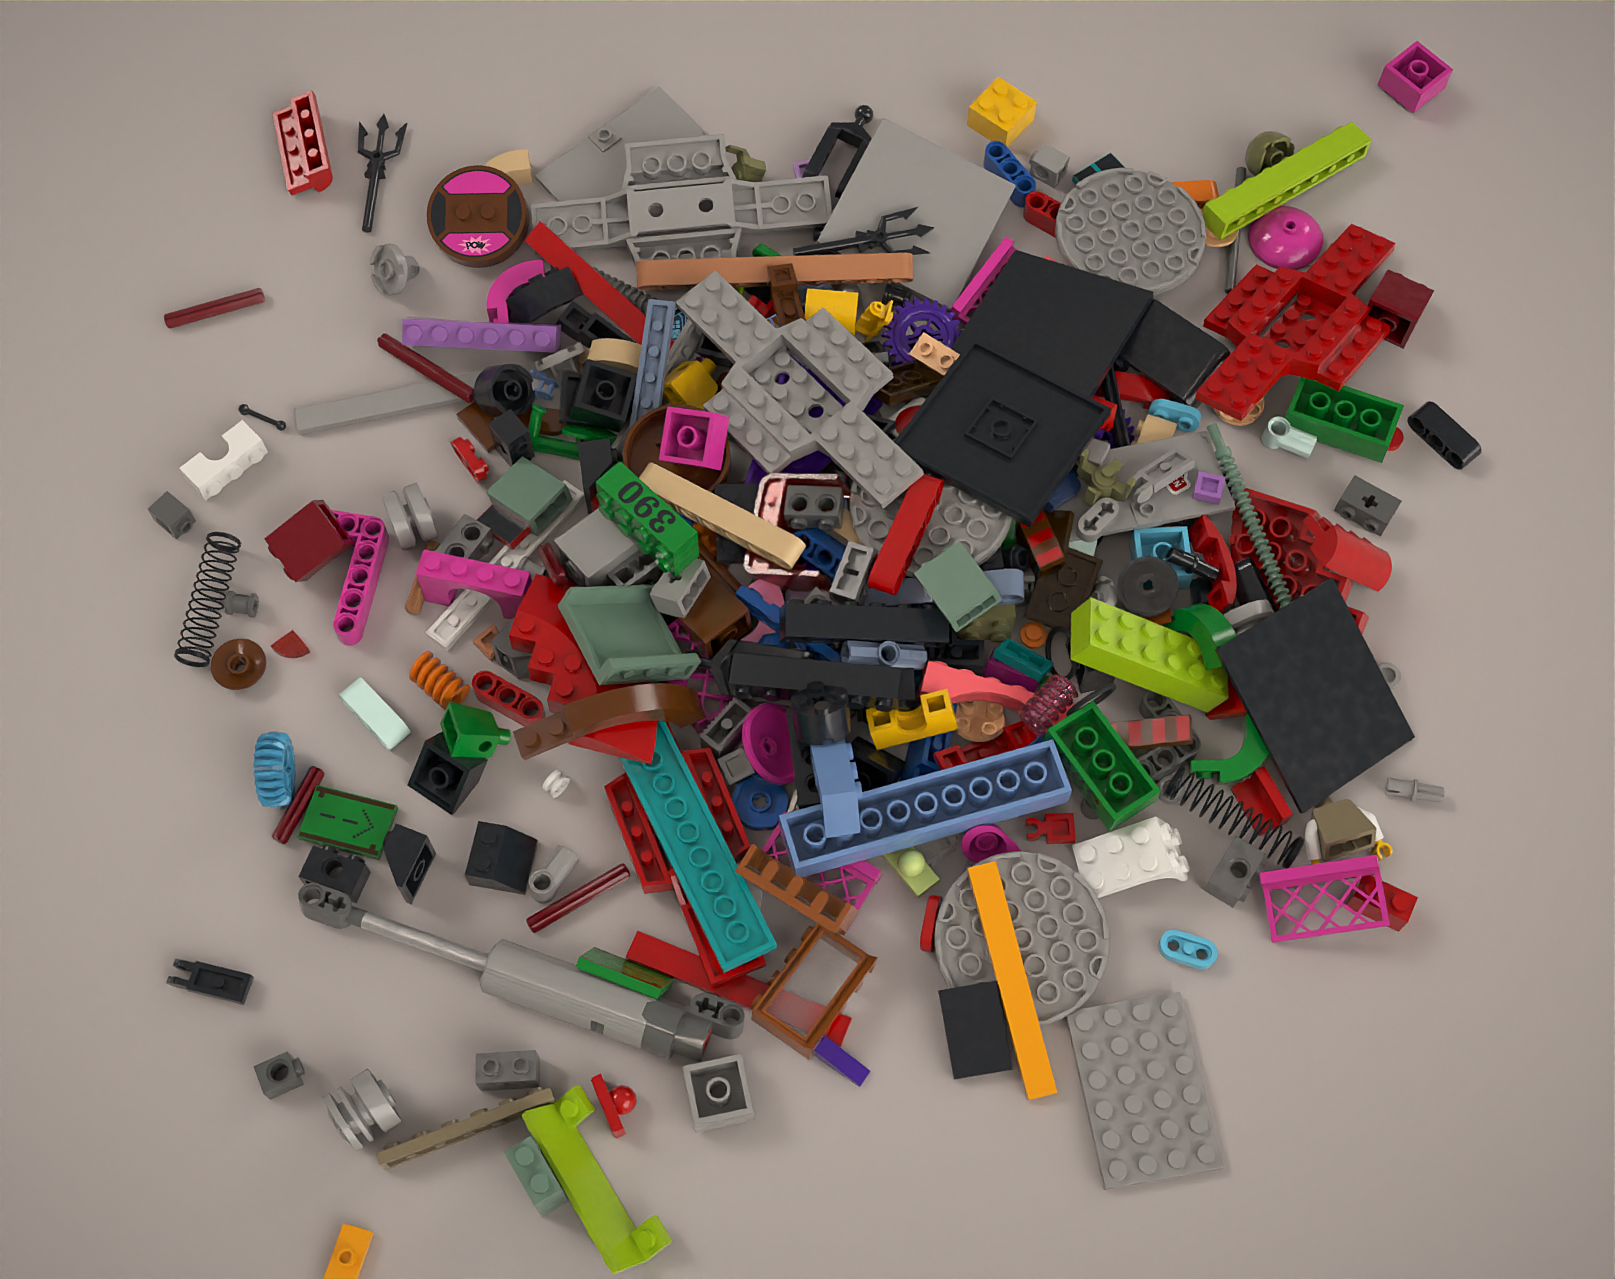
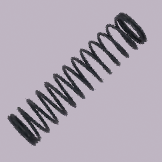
M216 531L207 534L206 540L208 543L203 547L205 550L201 555L203 562L199 563L200 571L197 572V581L193 584L195 590L191 592L192 600L188 603L190 609L185 613L188 619L183 621L184 629L180 632L182 638L177 642L180 648L176 649L174 653L177 661L188 666L206 667L210 664L209 657L212 654L202 648H212L214 644L204 638L212 639L217 637L216 633L209 629H217L219 624L211 619L222 618V615L215 610L224 609L225 606L217 600H225L226 595L221 591H226L230 588L222 581L232 580L230 574L226 572L235 570L229 563L237 561L233 554L240 551L239 549L242 544L237 537L225 532ZM219 536L228 538L238 545L236 546L224 541H212L209 537ZM210 544L217 550L207 551L206 547ZM210 553L226 554L233 557L234 560L220 559ZM208 554L216 560H204V555ZM207 562L222 563L230 566L232 569H220ZM205 563L213 569L202 570L201 566ZM202 572L212 579H199L198 576ZM205 572L221 573L228 576L229 579L216 578ZM202 581L217 582L227 586V588H216ZM200 582L208 588L197 589L196 584ZM197 591L207 598H194L193 595ZM201 591L216 592L223 595L224 598L212 597ZM197 600L215 602L222 607H211ZM195 601V602L198 603L199 605H201V606H203V607H206V608H201V607L192 608V607H191V602ZM195 610L210 611L218 614L219 617L207 616ZM190 611H193L194 613L202 617L190 618L188 616V613ZM190 620L201 627H186L185 624L186 621ZM194 620L209 621L216 624L217 626L213 627L202 625L200 623L195 622ZM190 629L207 631L214 634V636L201 635ZM187 630L199 637H184L183 632ZM188 639L202 640L210 643L211 646L200 645ZM182 640H185L186 642H188V643H190V644H192V645H195V646H197V647H192V646L182 647V646L180 645V642H181ZM195 650H200V651L206 652V653H208L209 655H205V654H203V653H201V652H199V651H195ZM178 654H190L200 657L206 662L189 661L181 658Z
M1183 765L1179 767L1163 796H1166V798L1170 796V800H1173L1179 790L1191 778L1180 802V806H1182L1201 783L1189 809L1192 812L1211 788L1199 818L1205 814L1220 795L1218 803L1209 819V824L1212 823L1231 799L1218 829L1224 826L1233 812L1240 806L1228 835L1232 834L1241 820L1250 811L1239 838L1242 839L1252 824L1260 817L1249 841V844L1252 845L1259 833L1270 822L1258 849L1262 850L1272 835L1280 828L1267 859L1272 856L1280 843L1290 833L1286 846L1277 861V865L1281 863L1286 854L1287 856L1282 867L1287 869L1292 865L1304 845V838L1299 836L1290 844L1293 835L1292 830H1290L1279 840L1283 826L1282 824L1278 825L1270 833L1273 825L1272 819L1267 820L1259 829L1263 819L1262 813H1259L1249 824L1253 814V807L1248 808L1239 818L1244 805L1243 801H1240L1229 813L1234 800L1233 795L1229 796L1218 809L1224 795V790H1220L1209 802L1214 790V784H1211L1199 797L1205 782L1204 778H1201L1188 793L1195 777L1194 772L1178 788L1186 769Z

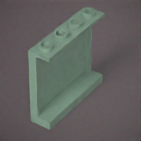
M654 585L570 587L558 604V608L599 686L688 679L701 663L697 653L682 654L662 615L657 611L650 597Z

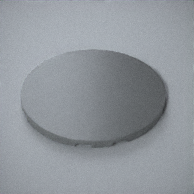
M1114 168L1100 171L1084 178L1076 184L1069 194H1066L1058 210L1055 235L1059 251L1068 266L1153 291V295H1158L1182 284L1199 265L1205 250L1207 236L1204 217L1194 199L1182 187L1178 188L1167 181L1168 178L1151 171L1145 173L1134 171V168Z
M923 471V474L933 476V475H931V474H929V473ZM853 481L850 495V514L854 531L862 545L874 548L877 554H879L908 488L882 509ZM944 482L940 500L906 576L915 578L914 573L923 563L932 561L947 546L954 545L959 541L978 566H980L1001 546L1009 531L1012 518Z
M1020 851L994 855L973 866L996 861L1039 1025L1044 1026L1054 1023L1080 1008L1089 999L1102 979L1108 961L1110 939L1105 911L1089 883L1078 872H1075L1060 860L1040 853ZM967 871L955 881L947 892L940 906L935 924L934 944L936 958L942 976L949 988L996 981ZM1000 998V1003H1001V1008H1002V1014H1003V1019H1004V1025H1005V1026H1008V1025H1007V1021H1006V1017H1005V1013H1004V1009H1003V1006H1002L1001 998Z

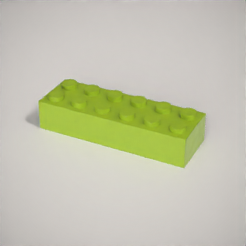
M1091 597L1071 613V660L1207 713L1228 699V675L1224 667L1206 670L1201 650L1195 639Z

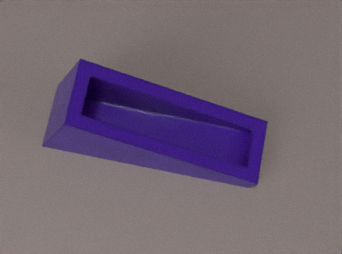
M826 1036L823 1037L814 1050L816 1058L858 1087H861L870 1073V1070Z

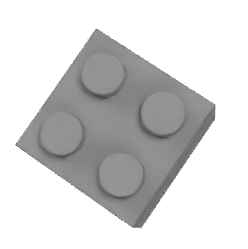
M742 1054L683 1066L696 1133L755 1120Z

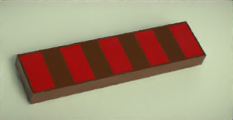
M1044 510L1041 511L1031 527L1019 522L1041 572L1066 561Z
M1190 714L1110 723L1130 750L1193 744L1192 717Z

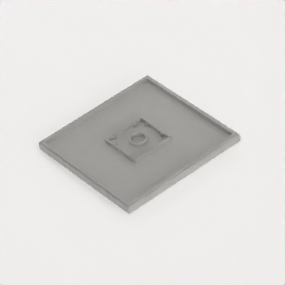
M883 118L816 244L856 237V231L865 233L867 230L876 231L881 216L918 207L907 220L902 217L887 221L885 232L892 233L915 229L918 224L935 228L922 237L912 235L887 241L894 251L912 249L913 245L930 252V254L913 255V281L893 284L905 290L910 289L913 294L923 299L928 298L930 303L937 300L938 307L941 308L943 305H946V311L950 312L1016 185ZM876 246L871 250L867 248L861 253L858 247L833 251L832 253L836 255L886 253V251L882 247Z

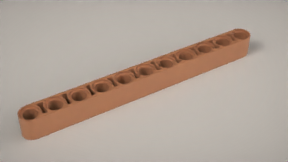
M874 253L642 260L636 262L637 289H692L714 271L718 272L733 288L770 287L767 266L790 263L793 264L798 285L911 282L914 280L913 254Z

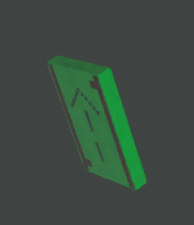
M316 785L297 837L302 841L325 845L337 850L380 860L384 848L383 840L387 832L391 830L398 807L391 803Z
M596 947L579 956L576 964L578 969L654 999H658L668 991L674 981L673 977Z

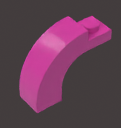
M543 259L519 263L507 269L494 281L486 302L490 322L510 323L511 310L505 300L514 295L513 289L523 284H526V286L530 285L528 282L530 278L540 273L545 277Z

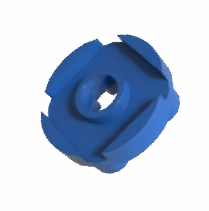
M759 774L741 781L733 792L732 802L743 826L751 830H774L779 824V815L788 810V795L782 785L773 784ZM760 796L765 797V802L768 803L766 807L756 808V804L752 803L753 800H759Z

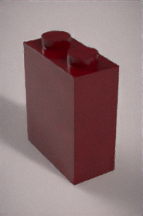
M312 500L264 538L269 545V552L280 560L284 566V573L295 582L307 581L354 544L324 500Z

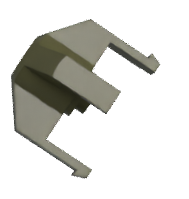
M733 145L725 147L726 152L736 154L737 162L731 167L736 180L762 182L766 172L765 161L751 158L744 148Z
M1084 449L1079 455L1081 459L1077 469L1078 475L1088 486L1084 502L1091 506L1101 498H1111L1116 501L1125 502L1130 495L1131 489L1136 484V480L1131 477L1127 485L1118 481V473L1123 463L1114 458L1109 466L1096 467L1087 461L1089 450Z

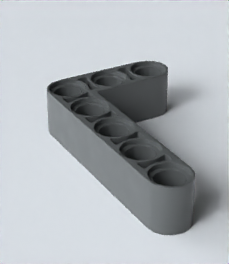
M1150 690L1144 693L1139 705V712L1144 719L1182 715L1170 698ZM1147 701H1155L1159 704V707H1152ZM1193 729V744H1186L1192 751H1184L1180 745L1157 747L1137 759L1155 784L1164 776L1175 773L1181 765L1185 767L1191 760L1195 759L1200 749L1201 741ZM1157 758L1166 759L1169 765L1160 764ZM1083 797L1080 805L1082 814L1089 819H1098V815Z

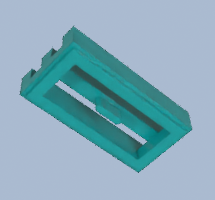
M1009 638L995 648L992 656L1038 682L1047 675V672L1049 673L1052 670L1054 664L1052 661Z

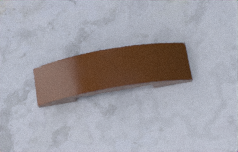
M793 264L767 266L770 291L779 328L800 318L805 320L797 291L798 282Z

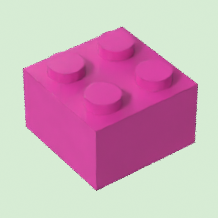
M1416 41L1385 65L1377 85L1409 111L1415 113L1445 89L1453 69L1420 42Z
M667 406L659 460L721 471L730 417L713 412Z

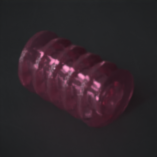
M1051 675L1047 682L1043 683L1040 687V690H1037L1033 697L1026 702V705H1023L1019 710L1022 722L1032 733L1043 737L1046 734L1045 729L1053 726L1052 721L1057 722L1060 718L1059 714H1064L1067 711L1066 706L1070 707L1073 704L1072 697H1079L1078 691L1067 678L1060 675Z

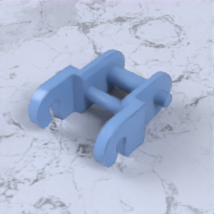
M531 369L530 375L535 379L541 380L538 389H533L535 391V399L537 400L540 397L545 400H553L552 392L555 387H559L556 379L546 377L545 373L541 371L536 374L535 370ZM544 384L549 385L547 392L542 390Z

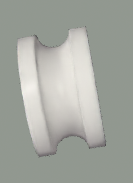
M557 769L548 776L542 788L545 791H550V796L553 798L558 797L568 786L570 778L567 776L563 777L562 771Z

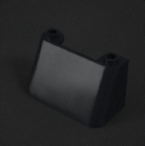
M1153 299L1113 363L1114 371L1126 372L1130 367L1170 393V401L1197 409L1202 402L1195 399L1196 391L1231 353L1224 344L1161 302Z

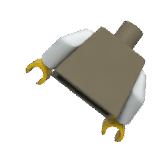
M1329 796L1315 805L1316 808L1312 811L1311 820L1306 825L1304 838L1307 859L1311 860L1312 865L1320 864V858L1327 862L1372 848L1370 854L1377 855L1379 861L1382 860L1379 849L1383 851L1385 857L1392 854V847L1388 843L1382 842L1383 834L1376 817L1372 813L1357 807L1349 799L1333 803Z

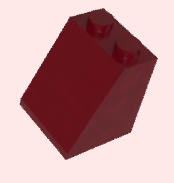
M1388 269L1368 302L1367 306L1370 307L1368 316L1390 325L1389 334L1384 340L1404 349L1434 290Z

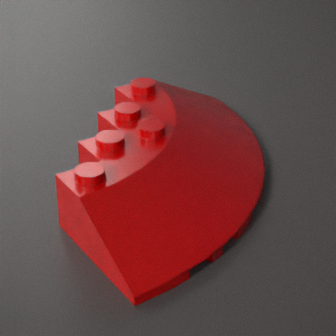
M1246 488L1244 491L1249 492L1247 498L1252 499L1250 505L1255 507L1253 512L1258 514L1256 519H1260L1258 525L1263 526L1261 532L1266 533L1264 539L1269 540L1267 546L1272 547L1270 553L1275 554L1273 560L1278 562L1276 567L1281 569L1279 574L1284 576L1281 580L1286 581L1284 587L1289 588L1287 594L1292 596L1290 601L1292 602L1324 582L1327 578L1333 577L1346 603L1353 583L1347 577L1329 572V569L1321 564L1309 548L1317 539L1313 538V534L1302 521L1309 514L1321 519L1320 514L1314 509ZM1235 501L1229 540L1233 564L1250 556L1259 569L1279 610L1281 605L1276 603L1278 597L1273 596L1275 590L1270 589L1272 583L1267 582L1269 576L1264 575L1266 569H1262L1263 562H1259L1261 556L1256 555L1258 549L1253 548L1255 542L1250 541L1252 535L1247 534L1249 528H1245L1246 521H1242L1243 514H1239L1241 508L1236 507L1238 501ZM1348 607L1359 630L1363 634L1369 617L1362 611Z
M536 574L516 612L509 638L512 649L532 654L528 665L530 680L551 685L547 697L550 713L556 714L561 712L564 705L602 692L635 685L652 684V682L599 686L558 608V604L572 586L562 582L559 586H556L551 578ZM657 721L631 722L605 728L572 740L568 744L651 765L656 745Z

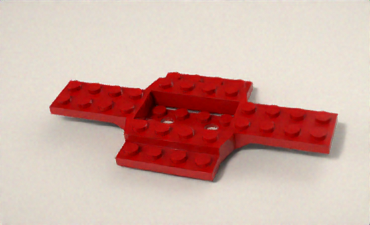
M1351 223L1307 272L1279 267L1275 272H1272L1256 264L1204 319L1203 327L1226 337L1237 348L1196 391L1195 399L1242 421L1281 376L1295 375L1316 380L1340 391L1389 334L1391 326L1368 316L1370 307L1355 295L1394 251L1396 243ZM1297 294L1296 301L1284 311V314L1272 324L1271 328L1262 337H1259L1260 333ZM1311 315L1315 319L1305 321L1301 318V316ZM1286 343L1289 348H1282L1276 344Z

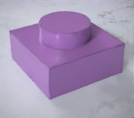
M1199 471L1192 499L1219 505L1225 477Z

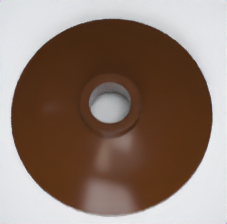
M242 638L233 639L221 645L214 653L210 666L211 673L215 681L222 687L230 690H243L253 686L261 679L266 669L267 660L263 649L254 641ZM240 665H245L243 670L237 671Z

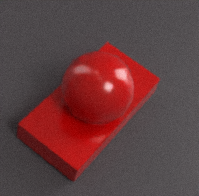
M601 1073L591 1077L592 1085L613 1136L619 1138L626 1133L619 1115L628 1114L634 1109L637 1101L635 1092L628 1086L620 1085L614 1087L609 1093Z

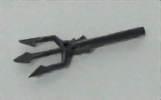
M385 114L382 115L376 124L379 128L376 150L372 152L364 149V137L368 133L359 121L357 153L370 159L367 164L368 169L364 173L365 178L369 179L362 231L367 233L372 231L379 180L386 179L384 170H386L385 161L400 155L408 124L405 123L395 133L398 137L395 150L383 153L385 130L389 128Z
M914 207L881 216L876 231L867 230L866 233L856 231V237L793 248V256L816 255L858 247L861 253L867 248L871 250L876 246L882 247L886 253L930 254V252L913 245L912 249L894 251L887 240L912 235L922 237L935 227L918 224L915 229L892 233L885 232L887 221L902 217L907 220L918 208Z

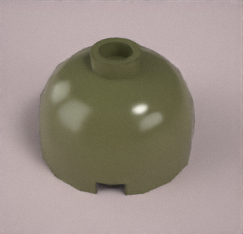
M1266 131L1256 136L1249 143L1246 150L1245 162L1248 170L1254 176H1257L1265 168H1271L1278 164L1284 157L1294 155L1295 147L1290 142L1291 139L1275 131Z

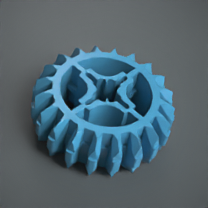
M284 732L262 733L255 745L253 774L255 777L256 793L262 806L270 808L289 806L293 793H295L296 764L293 752L294 747L292 746V740Z

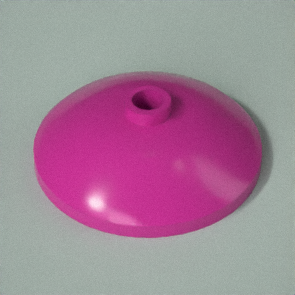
M1279 206L1251 223L1248 241L1255 256L1266 265L1275 269L1284 267L1298 270L1310 265L1317 259L1323 246V233L1319 224L1308 213L1295 207Z
M763 703L754 707L747 714L742 729L743 747L748 761L761 777L773 784L787 785L795 782L786 708L774 703Z

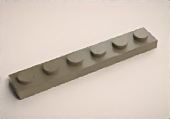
M537 1087L528 1091V1096L518 1100L515 1097L505 1099L499 1103V1107L488 1111L487 1108L476 1110L470 1114V1118L459 1122L458 1119L447 1121L441 1125V1129L430 1133L429 1130L418 1132L412 1136V1140L401 1144L400 1141L389 1143L383 1147L384 1151L376 1153L379 1165L384 1170L521 1119L522 1114L527 1110L555 1103L554 1094L551 1088Z

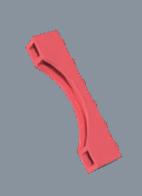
M928 661L922 671L916 695V701L921 702L920 695L948 689L952 704L965 701H985L999 704L1025 717L1043 736L1046 734L1047 729L1067 717L1066 712L1075 704L1070 701L1062 702L1055 700L1048 694L1029 692L1026 688L1019 685H1006L993 677H980L967 669H954L941 661Z

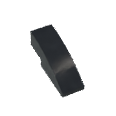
M574 301L568 305L556 322V324H561V331L575 341L581 342L587 348H590L592 341L596 339L610 338L636 343L596 312L591 315Z

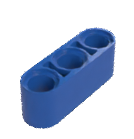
M989 142L985 148L983 162L985 170L1015 184V189L1009 199L1016 206L1024 207L1027 195L1035 191L1036 182L1003 142Z
M806 528L797 531L794 536L801 539L806 545L800 556L834 579L846 546L819 528ZM803 535L809 538L810 544L805 542ZM825 550L831 553L833 560L826 556Z

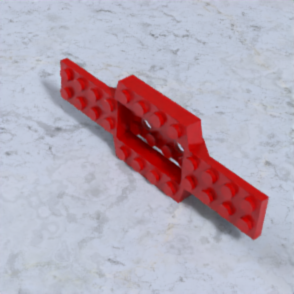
M665 721L737 864L744 858L751 845L711 748L681 751L669 722ZM626 772L605 785L604 789L644 894L674 890L711 987L766 967L765 959L761 955L723 973L672 866L668 873L644 809Z

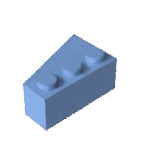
M833 739L823 740L824 745H810L811 761L821 801L820 809L824 818L826 838L861 833L858 800L863 799L860 781H854L858 779L856 763L850 762V760H853L851 742L845 743V739L833 743Z

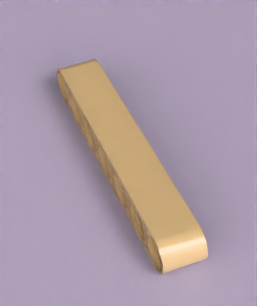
M649 463L639 477L675 512L785 569L791 570L806 547L805 543L793 534L654 463Z

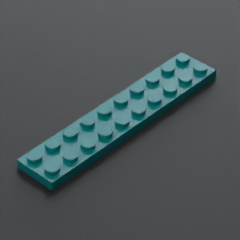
M657 721L656 745L651 765L621 757L618 758L723 973L776 949L777 943L744 878L735 872L738 866L665 721Z

